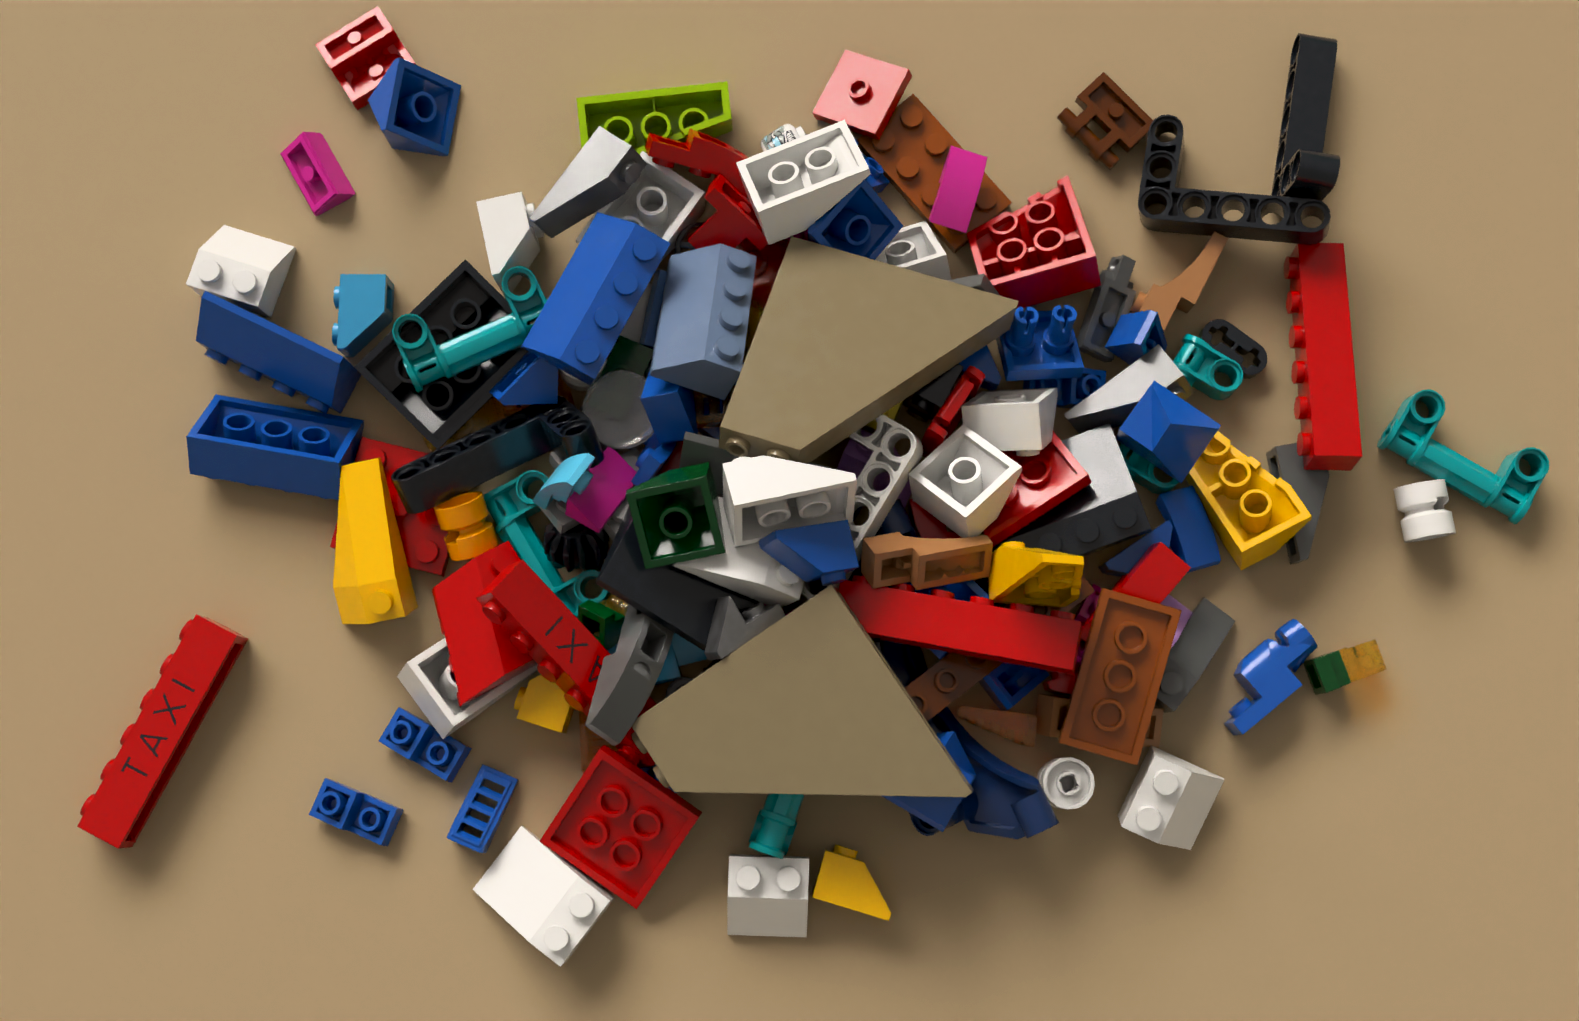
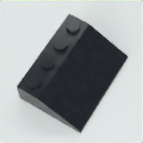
M465 259L410 314H416L423 318L436 344L440 345L510 314L511 309L506 299ZM415 322L406 323L400 333L402 340L406 343L417 342L422 336L421 326ZM391 331L354 368L436 449H439L493 397L489 391L528 351L520 346L454 375L449 379L444 376L423 385V390L417 392L403 364V357ZM436 364L421 370L420 373L435 367Z
M1110 423L1062 440L1063 444L1089 474L1092 483L995 545L992 552L1004 542L1018 541L1025 543L1026 548H1040L1078 556H1087L1152 531Z
M629 506L595 582L600 587L703 651L706 648L718 598L730 596L740 614L749 607L759 603V601L672 566L673 564L645 569Z

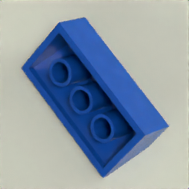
M597 212L521 347L590 386L597 377L671 243L637 223Z
M207 291L204 292L201 298L196 342L207 349L204 354L205 356L225 366L228 360L240 365L238 372L259 382L262 376L274 381L273 389L293 398L295 393H299L308 398L305 404L324 414H327L329 408L340 414L342 413L361 377V374L348 360Z
M216 394L186 436L190 474L210 479L244 483L249 486L278 489L289 493L295 492L318 496L323 499L339 500L341 466L355 463L364 429V420Z

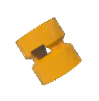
M475 491L460 494L434 507L441 530L448 531L444 540L451 560L461 561L475 558L499 545L493 524L485 521L489 512L482 492Z

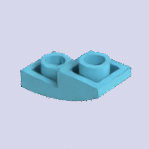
M583 453L564 460L535 495L532 502L546 510L553 499L566 503L574 491L581 495L594 476L589 470L595 457L589 453Z

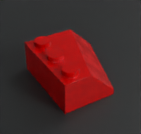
M1068 175L1057 181L1058 187L1044 195L1037 192L1027 198V205L1013 213L1005 211L967 233L977 274L985 273L1000 296L1017 300V308L1029 307L1101 286L1096 254Z
M509 540L476 556L432 589L441 631L445 635L450 655L448 660L451 673H454L458 688L457 698L459 707L537 665L528 653H522L511 643V635L500 624L493 623L485 616L482 611L483 606L476 599L507 565L520 561Z

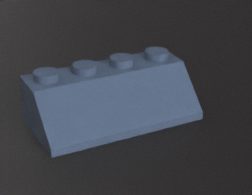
M721 243L671 255L667 267L649 376L725 400L739 378L743 367L757 256Z

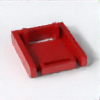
M969 366L926 429L921 440L923 445L922 456L925 458L951 436L962 419L961 406L977 395L985 379V374L976 367Z

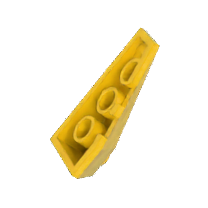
M1219 431L1216 432L1186 476L1189 485L1193 486L1220 540L1241 571L1276 553L1312 519V515L1290 484L1280 477L1278 479L1261 467L1259 461L1252 456L1247 457L1231 445L1230 440Z
M381 457L341 466L333 589L342 624H372L405 617L418 608Z
M1018 541L1004 542L992 552L990 577H988L989 599L994 600V603L1066 607L1079 598L1084 556L1040 548H1026L1025 543Z

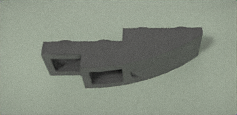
M628 605L616 652L605 656L585 723L587 728L613 746L620 744L648 700L663 668L674 635L673 631L631 605Z

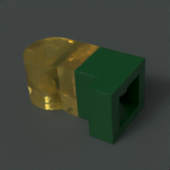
M613 594L607 600H603L598 604L589 599L578 605V620L606 650H609L618 644L629 604ZM600 631V637L594 635V633Z
M1376 639L1349 648L1344 647L1303 662L1315 695L1328 693L1387 669Z

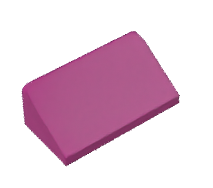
M302 132L280 153L315 216H319L355 194L354 189L321 133Z
M609 446L603 452L604 460L589 470L594 475L589 485L581 495L574 491L567 501L565 515L597 533L601 532L625 500L626 490L635 487L631 480L637 473Z

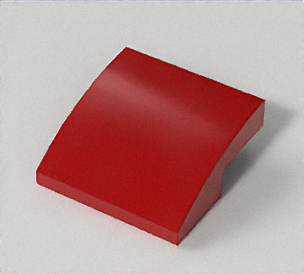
M378 6L315 44L357 111L369 104V97L396 58L400 57L416 65Z

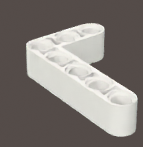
M883 414L876 418L877 429L873 435L862 437L861 429L849 436L850 439L873 451L857 478L854 512L861 506H867L869 518L861 526H856L854 522L849 523L858 563L862 557V539L876 535L909 480L908 473L918 465L923 455V445L920 439L909 429ZM903 438L910 439L911 448L909 452L901 457L895 456L894 446L897 441ZM882 472H888L890 475L888 487L882 491H875L873 487L875 477ZM853 571L845 574L846 580H849ZM804 581L801 594L807 599H811L816 595L812 589L813 581ZM840 583L833 584L839 590Z

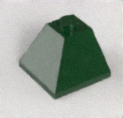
M709 462L669 470L626 490V497L645 569L726 552L719 499Z

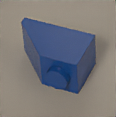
M848 520L775 530L759 540L760 549L805 582L821 580L822 586L846 581L845 574L859 567Z

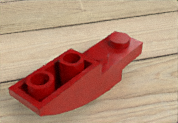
M689 129L686 143L652 133L648 134L645 149L648 156L653 157L652 162L668 168H674L675 163L689 167L688 171L704 178H710L712 173L715 174V179L721 173L748 199L736 162L749 158L744 153L717 138L693 129Z

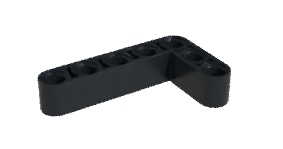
M1298 33L1295 38L1290 59L1272 196L1310 198L1322 201L1336 184L1340 168L1339 155L1323 153L1337 53L1336 39Z
M1169 114L1161 115L1151 123L1148 131L1138 198L1140 220L1148 230L1211 236L1215 231L1227 238L1306 245L1317 244L1327 236L1331 216L1328 206L1321 200L1178 188L1185 146L1183 125L1177 117ZM1164 133L1176 135L1175 139L1170 142L1164 143L1158 140V137ZM1159 168H1166L1171 171L1165 178H1155L1152 175ZM1156 203L1163 204L1166 207L1160 214L1153 215L1147 212L1148 207ZM1197 206L1204 210V213L1197 218H1191L1184 214L1191 207ZM1229 210H1238L1243 213V216L1237 221H1229L1223 217ZM1269 213H1276L1282 217V220L1277 224L1270 225L1265 223L1262 218ZM1314 216L1319 218L1322 224L1316 228H1309L1303 225L1301 221L1306 217Z
M558 396L557 404L530 405L403 465L393 472L391 479L406 512L416 514L429 510L551 450L563 461L574 455L589 453L595 457L590 468L600 464L605 456L591 420L565 397Z

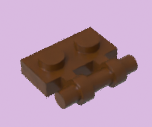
M1104 72L1077 96L1075 102L1084 110L1082 113L1076 116L1067 107L1057 117L1066 127L1065 132L1072 139H1079L1090 150L1088 155L1095 162L1101 161L1109 170L1120 161V158L1111 148L1117 143L1124 151L1130 152L1148 135L1149 127L1153 122V119ZM1094 120L1107 133L1102 140L1087 127L1091 121Z

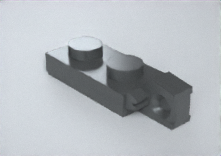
M1125 255L1112 257L1107 270H1102L1100 274L1101 286L1095 287L1077 338L1081 352L1104 363L1114 360L1115 354L1106 349L1105 345L1120 316L1129 314L1136 291L1132 290L1133 283L1129 281L1136 261Z

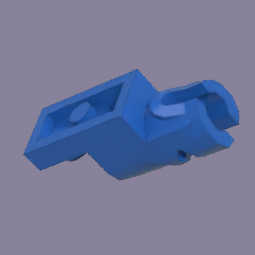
M1292 619L1286 622L1274 633L1278 642L1272 639L1264 640L1239 662L1233 675L1251 696L1252 700L1250 701L1245 697L1228 711L1232 717L1224 725L1233 736L1245 734L1303 685L1291 670L1295 673L1307 657L1317 649V644L1312 635L1299 621Z

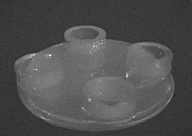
M613 371L599 377L588 387L583 401V414L591 420L599 442L616 449H628L644 443L653 435L654 430L640 399L646 383L645 377L631 371Z

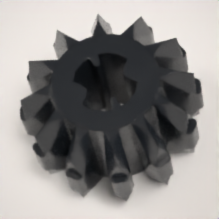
M550 523L545 526L543 546L547 560L553 562L555 569L566 567L568 573L574 569H581L585 572L586 567H598L600 560L606 559L610 539L604 529L597 533L585 525L579 524L560 534L556 527Z

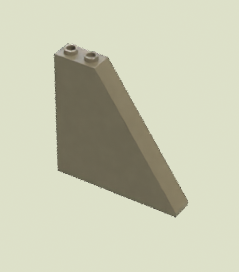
M791 236L722 420L719 448L727 450L730 454L738 457L765 455L808 464L1010 330L1018 301Z
M835 585L828 586L643 713L632 725L634 732L631 734L635 745L643 754L647 752L650 754L657 765L653 768L656 777L665 788L670 786L674 792L967 797L974 790Z

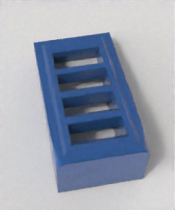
M482 764L446 838L479 853H487L519 779ZM488 779L504 786L503 793L500 794L483 786L485 780ZM479 794L497 801L496 807L492 808L476 801ZM472 809L490 816L488 823L470 816ZM465 824L483 831L481 838L463 831Z

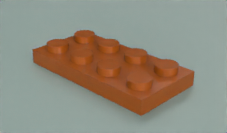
M914 94L895 108L879 140L865 135L857 139L860 150L867 157L873 158L882 166L884 170L883 175L924 221L926 220L929 227L954 254L969 242L968 232L1005 212L1011 206L1012 202L984 172L966 233L929 221L950 146L963 148Z
M1101 588L1058 738L1059 743L1138 766L1182 610Z

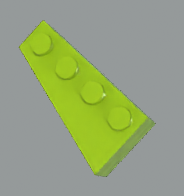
M727 81L576 98L581 148H583L599 126L630 144L639 155L642 151L647 153L645 145L649 133L686 143L689 129L708 134L712 137L733 131Z

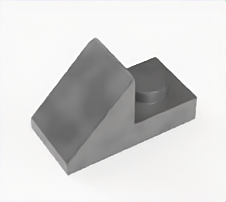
M730 596L718 598L704 652L707 659L716 660L724 658L785 617L786 615L780 604L764 605L763 602H759L740 614Z

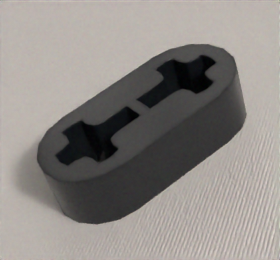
M1223 319L1210 321L1204 326L1198 336L1215 350L1235 360L1243 370V379L1255 377L1267 364L1265 349L1255 340ZM1218 330L1224 333L1222 340L1227 345L1222 342L1216 346L1210 342L1213 336L1209 332L1214 334ZM1250 352L1255 356L1252 362L1257 366L1250 365L1248 368L1242 366L1244 359L1241 355L1245 356Z

